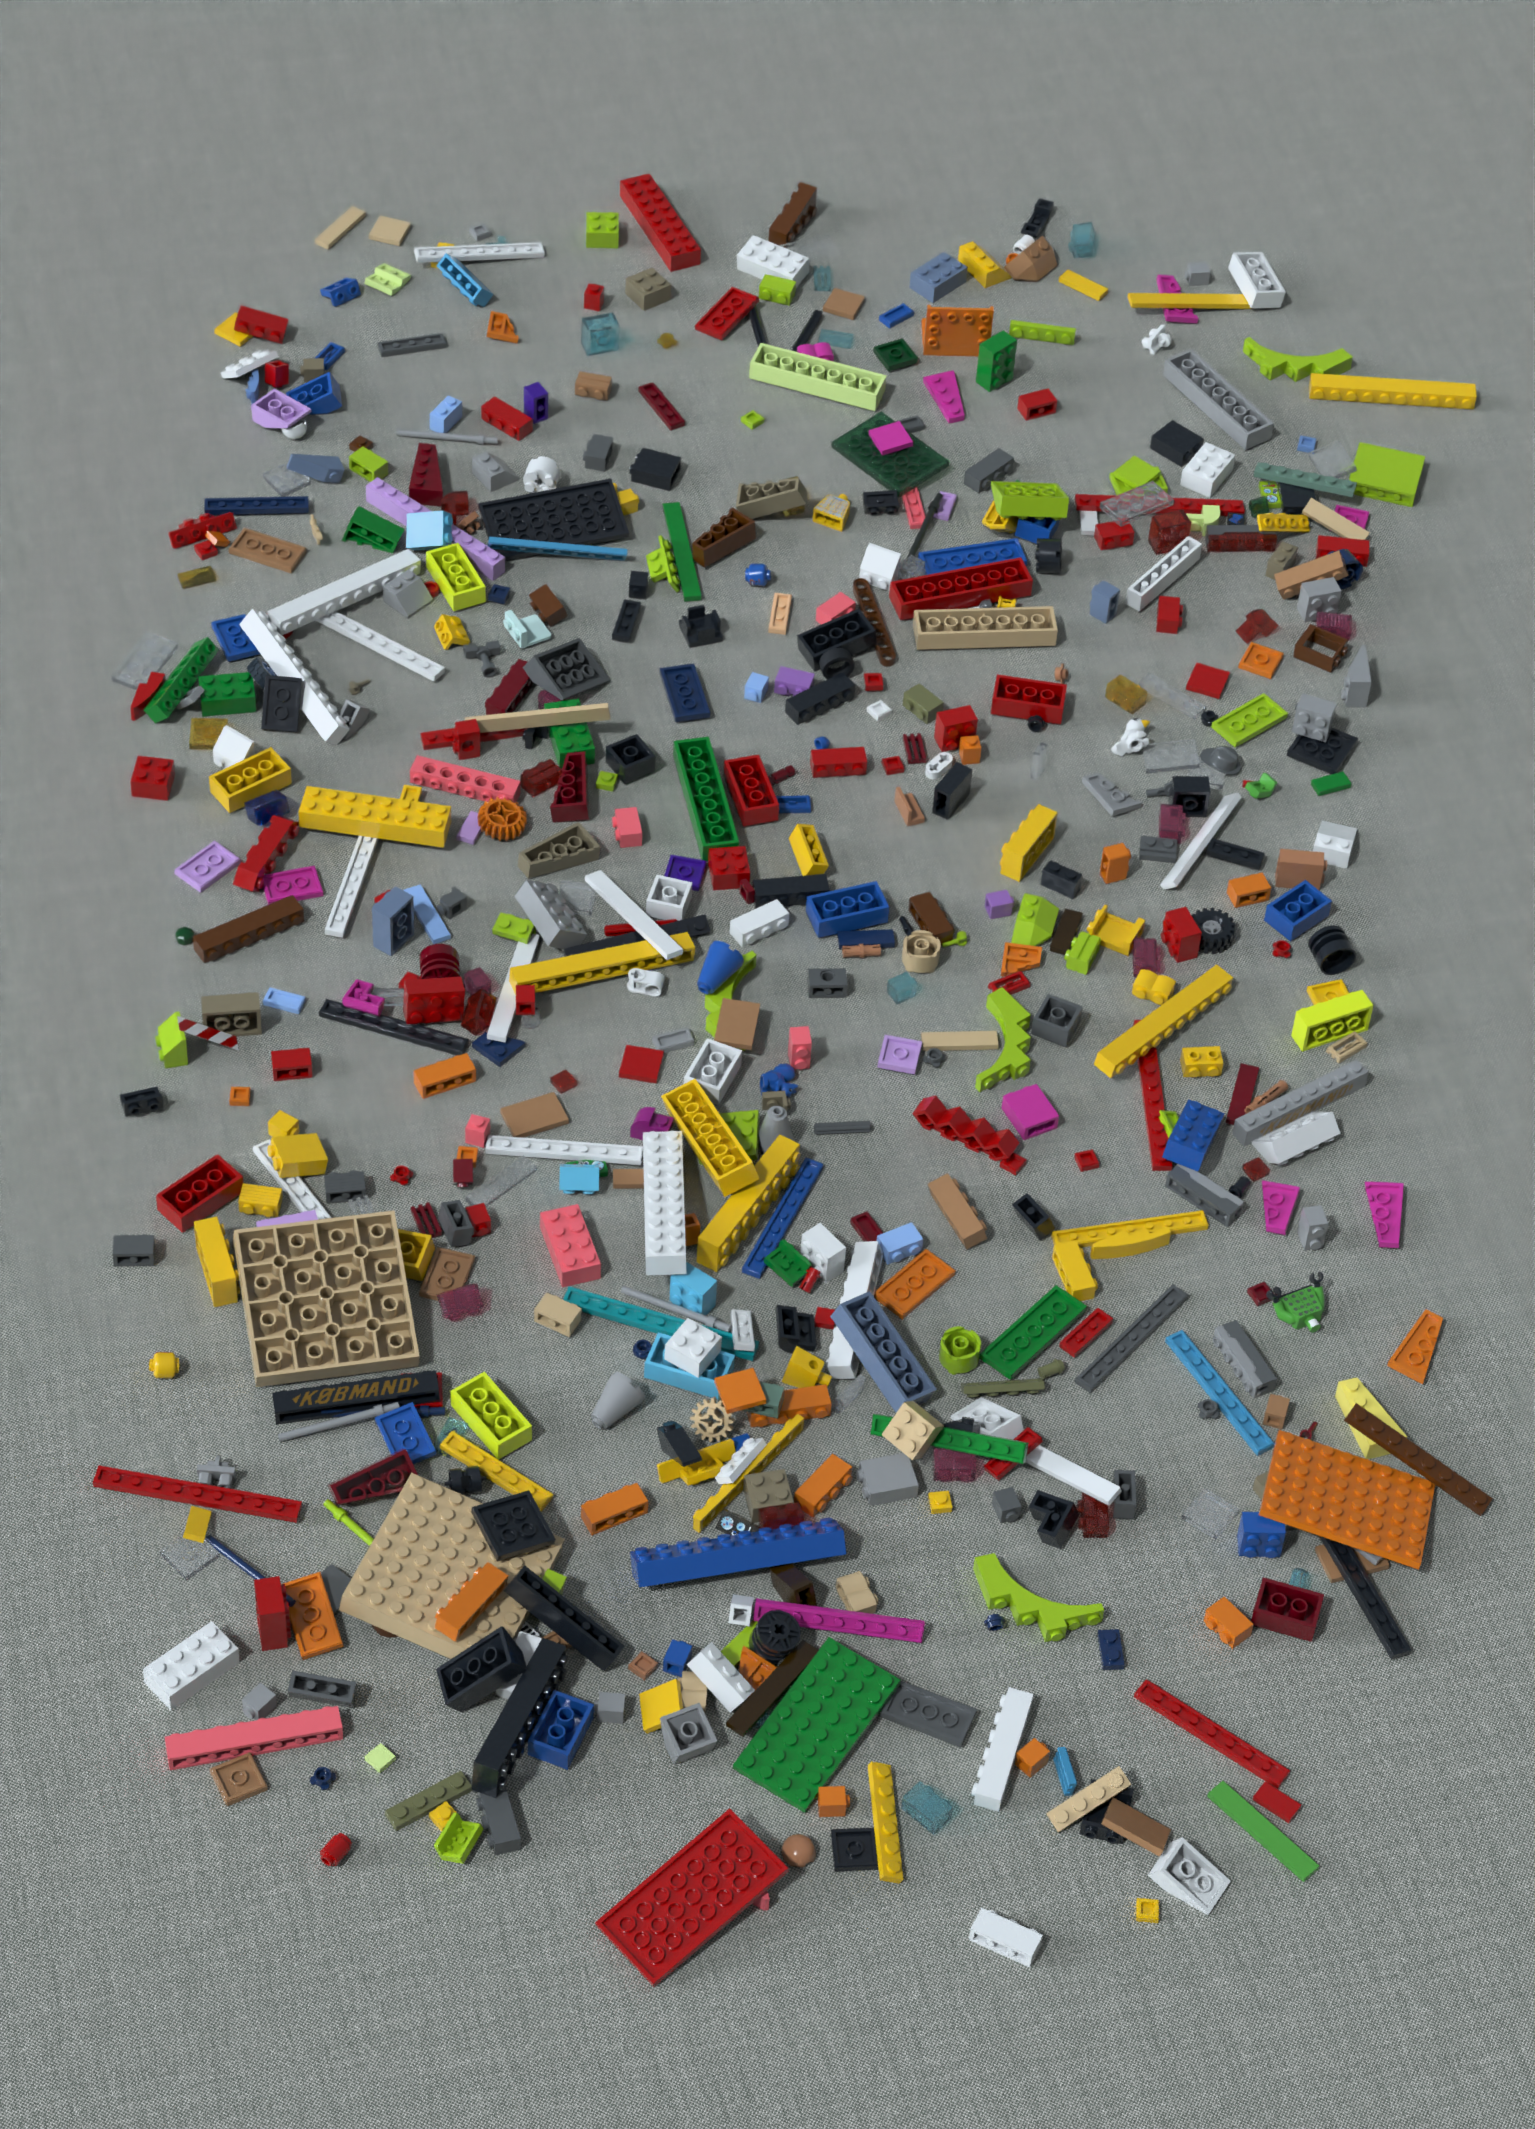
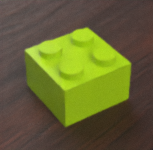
M586 212V248L618 249L619 213Z

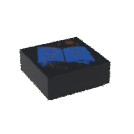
M1228 512L1227 525H1244L1245 514Z

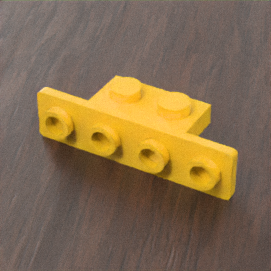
M1286 513L1257 515L1260 532L1310 531L1306 515H1290Z
M728 1439L699 1449L698 1452L702 1457V1461L685 1467L673 1459L657 1464L659 1481L665 1483L681 1478L689 1486L696 1485L700 1481L709 1478H715L720 1472L721 1467L724 1466L723 1462L732 1459L731 1457L735 1453L734 1441Z

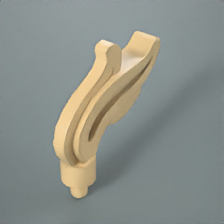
M311 514V520L309 521L312 534L317 541V545H320V540H323V537L317 526V521L314 519V515Z

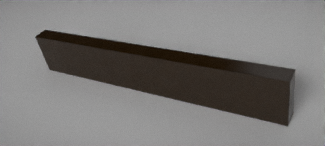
M802 1640L729 1718L726 1726L744 1737L798 1679L819 1650Z

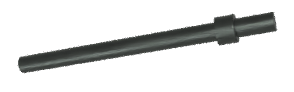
M937 493L934 500L929 504V511L903 564L904 569L910 568L934 514L938 512L939 503L943 497L941 493Z

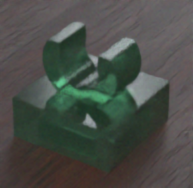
M1266 496L1249 500L1248 505L1251 517L1269 513Z

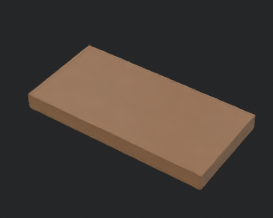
M247 528L241 531L229 547V554L288 573L294 571L307 553L306 547Z

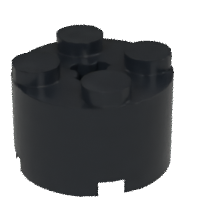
M1037 538V548L1039 549H1036L1035 559L1037 560L1036 573H1061L1062 539Z

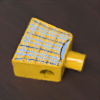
M831 494L827 495L814 507L813 522L842 532L850 514L848 497L845 494H840L838 497Z

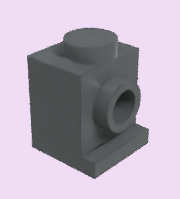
M454 886L452 887V892L440 898V904L437 905V909L441 915L446 916L450 920L467 909V897Z

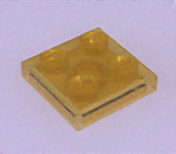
M191 718L189 748L213 749L223 728L226 725L228 726V719Z

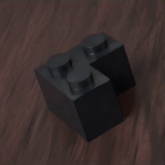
M1037 1490L1028 1506L1033 1518L1041 1521L1037 1532L1042 1543L1061 1549L1079 1513L1073 1502Z

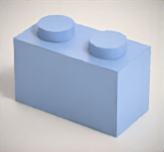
M448 395L430 413V430L447 433L462 418V401Z
M912 1222L877 1236V1241H879L883 1251V1259L887 1265L899 1262L911 1255H917L922 1251L923 1238Z

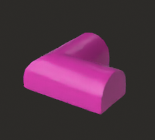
M356 979L343 996L342 1003L345 1007L380 1016L384 1008L385 998L371 994L374 984Z

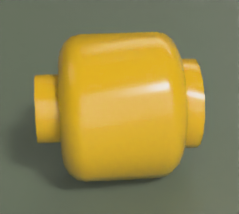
M156 1352L153 1359H149V1371H153L155 1378L171 1379L175 1376V1373H179V1357H176L173 1352Z

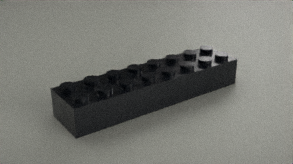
M545 1638L541 1639L527 1665L528 1670L521 1675L474 1760L472 1790L496 1798L500 1791H504L507 1777L513 1774L516 1760L522 1758L525 1750L524 1746L526 1743L528 1744L533 1729L553 1691H558V1683L563 1682L567 1670L564 1667L568 1660L565 1645Z

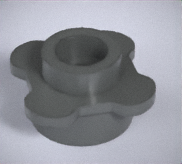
M937 1048L929 1049L927 1056L923 1057V1061L933 1067H939L941 1061L945 1060V1055Z
M1211 1399L1199 1402L1197 1405L1200 1409L1199 1417L1202 1419L1218 1418V1404Z

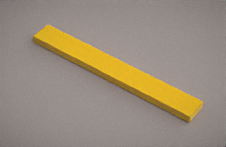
M1128 293L1127 296L1131 308L1254 309L1250 307L1243 294Z
M1201 1210L1052 1231L1051 1237L1054 1245L1077 1241L1079 1248L1092 1246V1244L1124 1230L1131 1235L1146 1228L1151 1234L1164 1227H1168L1171 1235L1208 1230L1209 1225L1204 1211Z

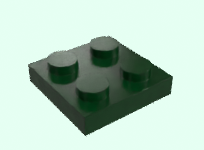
M903 338L873 347L874 354L888 372L918 363V357Z

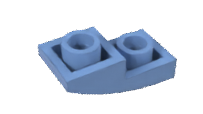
M258 369L251 370L248 389H245L246 397L250 399L251 404L255 403L259 398Z

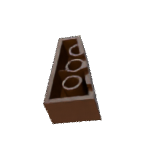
M732 507L729 510V514L723 515L719 523L713 524L709 532H704L692 543L693 561L705 568L756 539L755 521Z

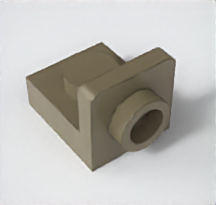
M785 1091L762 1092V1110H769L773 1106H781L787 1112L791 1108L790 1098H786Z

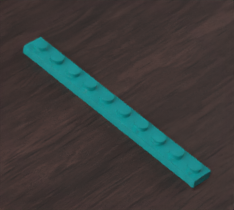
M570 1286L563 1298L564 1301L574 1303L582 1308L584 1313L656 1334L659 1332L673 1336L685 1322L681 1318ZM702 1325L722 1336L721 1351L734 1354L736 1357L746 1360H754L759 1348V1341L754 1340V1351L734 1350L732 1333Z

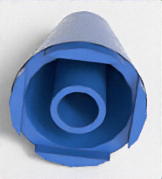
M714 941L710 945L697 981L698 989L702 993H714L742 966L744 959L739 951L736 949L732 951L729 949L730 945L722 941Z

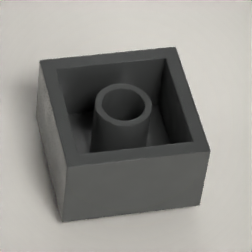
M1047 994L1033 1018L1031 1034L1066 1047L1081 1021L1083 1007Z

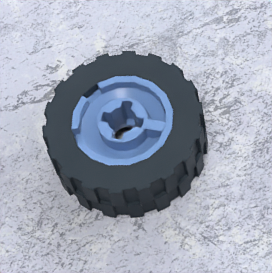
M257 656L247 666L248 672L262 688H265L266 675L277 676L269 664L261 657Z

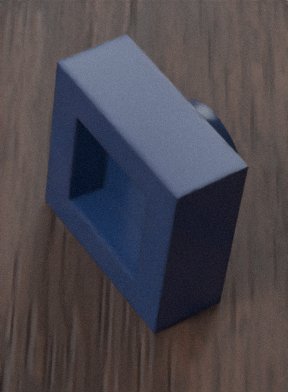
M493 584L488 594V600L505 604L510 595V588Z

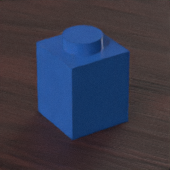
M672 1639L663 1659V1672L682 1677V1671L687 1670V1664L692 1658V1645L684 1641Z

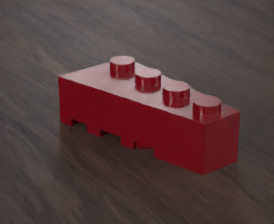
M419 443L409 485V497L421 505L443 507V489L436 444Z
M585 752L567 753L562 767V775L558 780V788L554 793V800L550 806L553 823L589 819L588 767Z
M400 1449L328 1484V1487L336 1504H343L400 1492L410 1474H418L407 1450Z

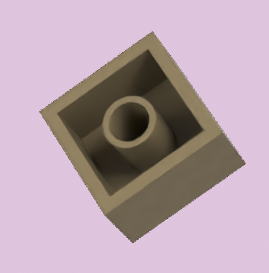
M651 267L626 278L625 294L643 311H646L671 300V284Z
M785 1469L744 1475L743 1492L752 1523L793 1517L794 1501Z

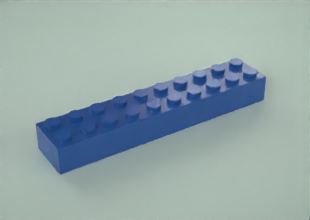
M822 1518L820 1522L803 1521L800 1522V1525L795 1526L784 1524L776 1529L765 1527L760 1528L757 1532L741 1531L738 1535L732 1536L730 1534L718 1535V1538L713 1539L702 1537L694 1542L683 1540L678 1541L676 1545L658 1544L656 1548L650 1549L639 1547L635 1551L630 1552L632 1576L640 1588L846 1555V1547L842 1527L835 1519Z

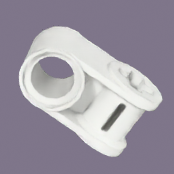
M639 968L629 970L627 989L630 992L652 997L661 994L664 983L663 974Z

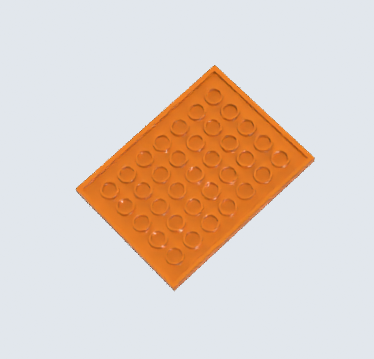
M1279 1430L1276 1435L1259 1515L1419 1570L1435 1484L1407 1472H1402L1348 1452L1311 1441L1310 1439Z

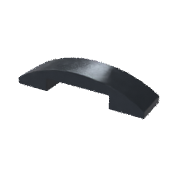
M1039 198L1034 206V212L1028 223L1025 222L1021 234L1038 237L1049 219L1054 202Z

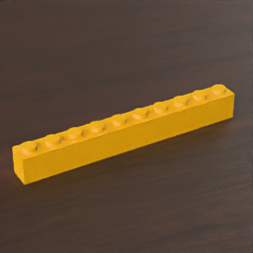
M1311 373L1309 381V399L1474 409L1477 397L1476 385L1471 383Z
M688 932L670 935L683 949V954L666 960L647 940L511 967L509 982L515 995L516 985H535V993L625 975L633 968L650 970L694 961L695 945Z
M1216 964L1097 1053L1094 1065L1110 1078L1116 1074H1121L1125 1067L1133 1065L1137 1058L1145 1056L1149 1049L1157 1047L1161 1040L1169 1038L1176 1029L1180 1030L1188 1020L1192 1021L1200 1011L1204 1012L1208 1005L1216 1003L1220 996L1228 994L1232 988L1233 977Z

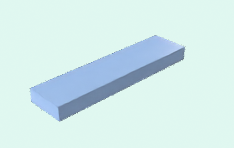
M421 884L404 889L403 891L413 896L414 913L432 943L437 944L451 939V934Z

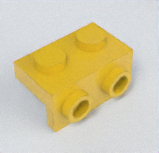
M442 614L438 621H436L434 629L445 650H448L452 643L458 645L470 643L460 618Z

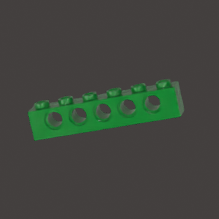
M209 637L193 644L143 710L154 723L160 722L171 715L198 679V676L201 675L219 651Z

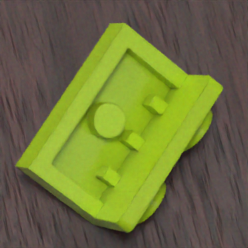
M500 912L493 926L492 934L528 944L532 934H536V928L529 919H522L512 914Z
M454 1812L439 1838H437L434 1848L441 1860L464 1864L484 1829L479 1823L463 1821L459 1813Z

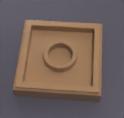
M834 288L823 306V311L854 320L865 301V296Z
M250 1752L210 1768V1774L227 1807L268 1790L267 1784Z

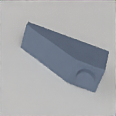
M291 454L287 464L288 470L322 482L340 483L344 472V467L337 456Z

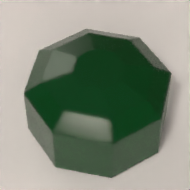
M186 926L178 928L175 938L179 944L188 945L193 942L194 932L192 928Z

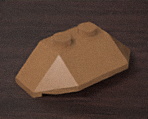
M1043 235L1004 266V268L1014 280L1020 279L1037 282L1057 266L1054 248Z

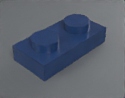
M1119 1629L1098 1630L1097 1638L1103 1671L1124 1670L1125 1664Z

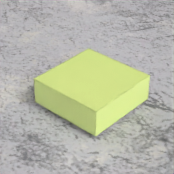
M381 1743L365 1755V1761L379 1773L396 1760V1756Z

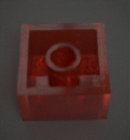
M1182 509L1152 516L1148 543L1156 555L1170 552L1189 536L1191 521L1185 511Z

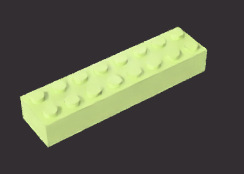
M760 343L750 362V379L873 411L876 410L886 388L887 375Z

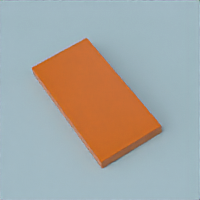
M925 1249L875 1291L874 1298L899 1318L904 1319L955 1275L956 1270Z
M317 1572L283 1583L286 1587V1593L296 1600L295 1605L289 1607V1618L302 1660L344 1647L321 1573Z

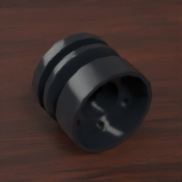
M1326 926L1315 932L1309 939L1308 947L1321 972L1326 975L1342 973L1350 968L1356 960L1355 950L1340 926Z
M771 1610L760 1618L750 1634L749 1648L771 1664L779 1665L798 1644L801 1635L800 1626L789 1613L781 1610Z

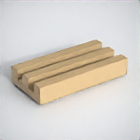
M1354 1031L1327 1047L1326 1052L1328 1054L1331 1053V1057L1333 1059L1336 1058L1337 1063H1341L1366 1048L1367 1042Z

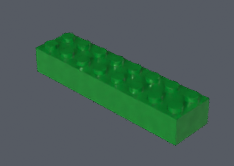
M701 737L674 741L673 758L702 860L708 861L709 848L739 846L738 836L710 738Z

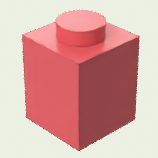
M471 1114L465 1128V1143L484 1148L487 1137L490 1135V1119Z

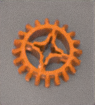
M497 797L496 800L490 798L489 802L485 801L479 809L477 816L481 832H485L486 836L491 835L492 840L498 838L499 842L501 839L508 841L509 838L514 840L515 837H520L527 824V815L523 806H519V802L513 803L512 799L506 800L505 797L503 799Z

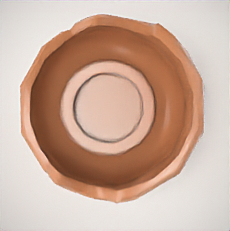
M794 1834L784 1841L781 1853L784 1861L790 1866L804 1868L809 1862H814L816 1849L810 1838L803 1834Z

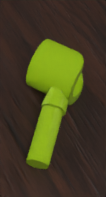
M958 932L956 939L942 943V947L953 944L965 946L967 944L966 932Z

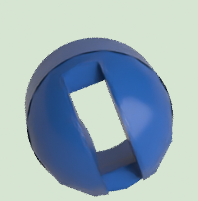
M822 736L816 738L814 744L816 749H828L830 741Z

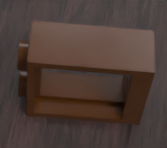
M1310 624L1295 644L1293 657L1331 673L1335 667L1339 666L1342 656L1345 657L1349 649L1347 647L1348 639ZM1314 642L1334 650L1336 653L1333 657H1329L1308 647Z

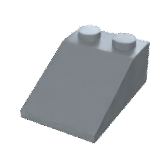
M1366 645L1361 646L1348 669L1347 677H1344L1345 689L1341 691V699L1344 700L1345 707L1366 708L1371 676Z

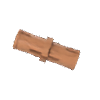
M880 944L842 946L843 958L881 956Z

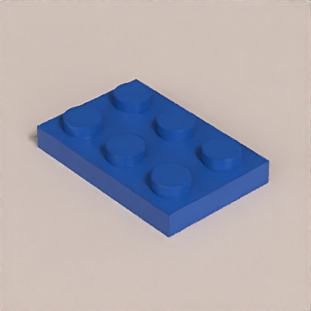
M245 614L211 622L212 629L228 662L261 654L239 625L246 617Z
M413 1402L375 1417V1422L390 1454L400 1449H406L413 1464L437 1455Z

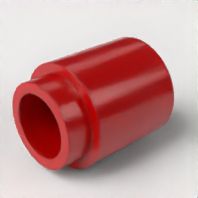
M343 1833L334 1835L320 1850L322 1862L327 1866H337L350 1851L351 1840Z

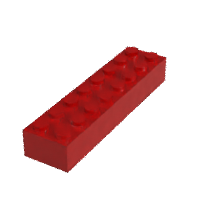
M650 173L620 180V197L670 272L700 265L701 248Z
M1020 557L890 582L889 598L899 619L905 620L914 618V610L963 609L978 606L981 601L990 599L991 603L998 602L999 596L1009 600L1031 596L1033 579Z

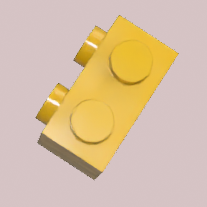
M1220 1046L1182 1048L1180 1063L1183 1077L1221 1076L1223 1059Z

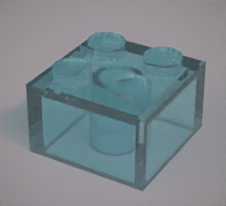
M613 312L582 318L581 345L587 356L619 350V323Z

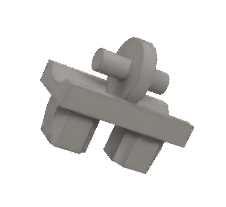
M216 1455L215 1461L208 1460L207 1465H197L198 1479L201 1484L211 1485L212 1480H219V1487L231 1488L232 1483L236 1482L235 1467H229V1462H221V1455Z

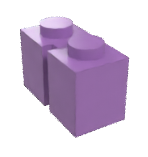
M780 666L775 679L774 693L786 696L793 694L795 696L814 686L815 674Z

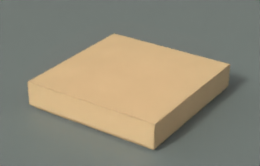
M380 215L369 233V239L400 246L410 229V222Z

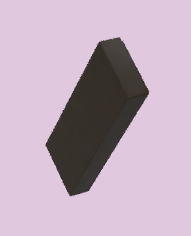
M1065 908L1049 951L1065 955L1066 951L1070 950L1083 913Z

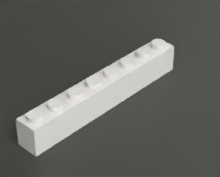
M879 1241L855 1243L854 1250L851 1251V1264L847 1269L848 1277L847 1281L844 1282V1295L841 1296L840 1304L869 1291L874 1296L883 1259V1251ZM836 1325L833 1329L834 1338L829 1347L830 1355L829 1359L826 1360V1369L830 1372L832 1379H855L860 1359Z

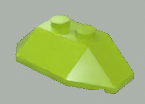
M1024 893L1011 943L1038 946L1050 939L1059 908L1043 896Z

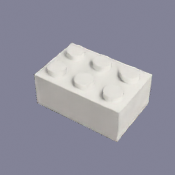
M1205 442L1182 470L1180 485L1210 498L1232 472L1235 454Z
M707 1038L686 1073L684 1084L696 1079L713 1104L719 1105L741 1067L742 1050Z

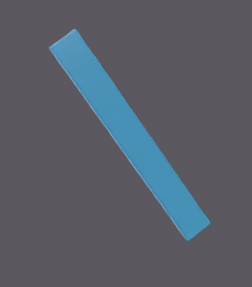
M489 537L487 545L497 550L624 561L627 557V549L512 538Z
M1180 1330L1166 1337L1165 1342L1208 1396L1218 1404L1217 1407L1253 1452L1258 1456L1273 1449L1275 1443L1186 1333Z

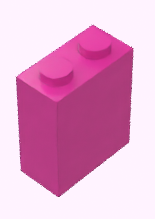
M1037 1084L1026 1086L1021 1090L1010 1092L1003 1096L1001 1109L1023 1140L1057 1129L1059 1115Z

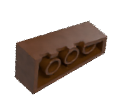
M799 182L797 185L798 191H793L790 203L784 205L782 213L778 214L769 228V242L785 248L789 243L793 242L794 237L808 224L812 216L816 215L817 187Z

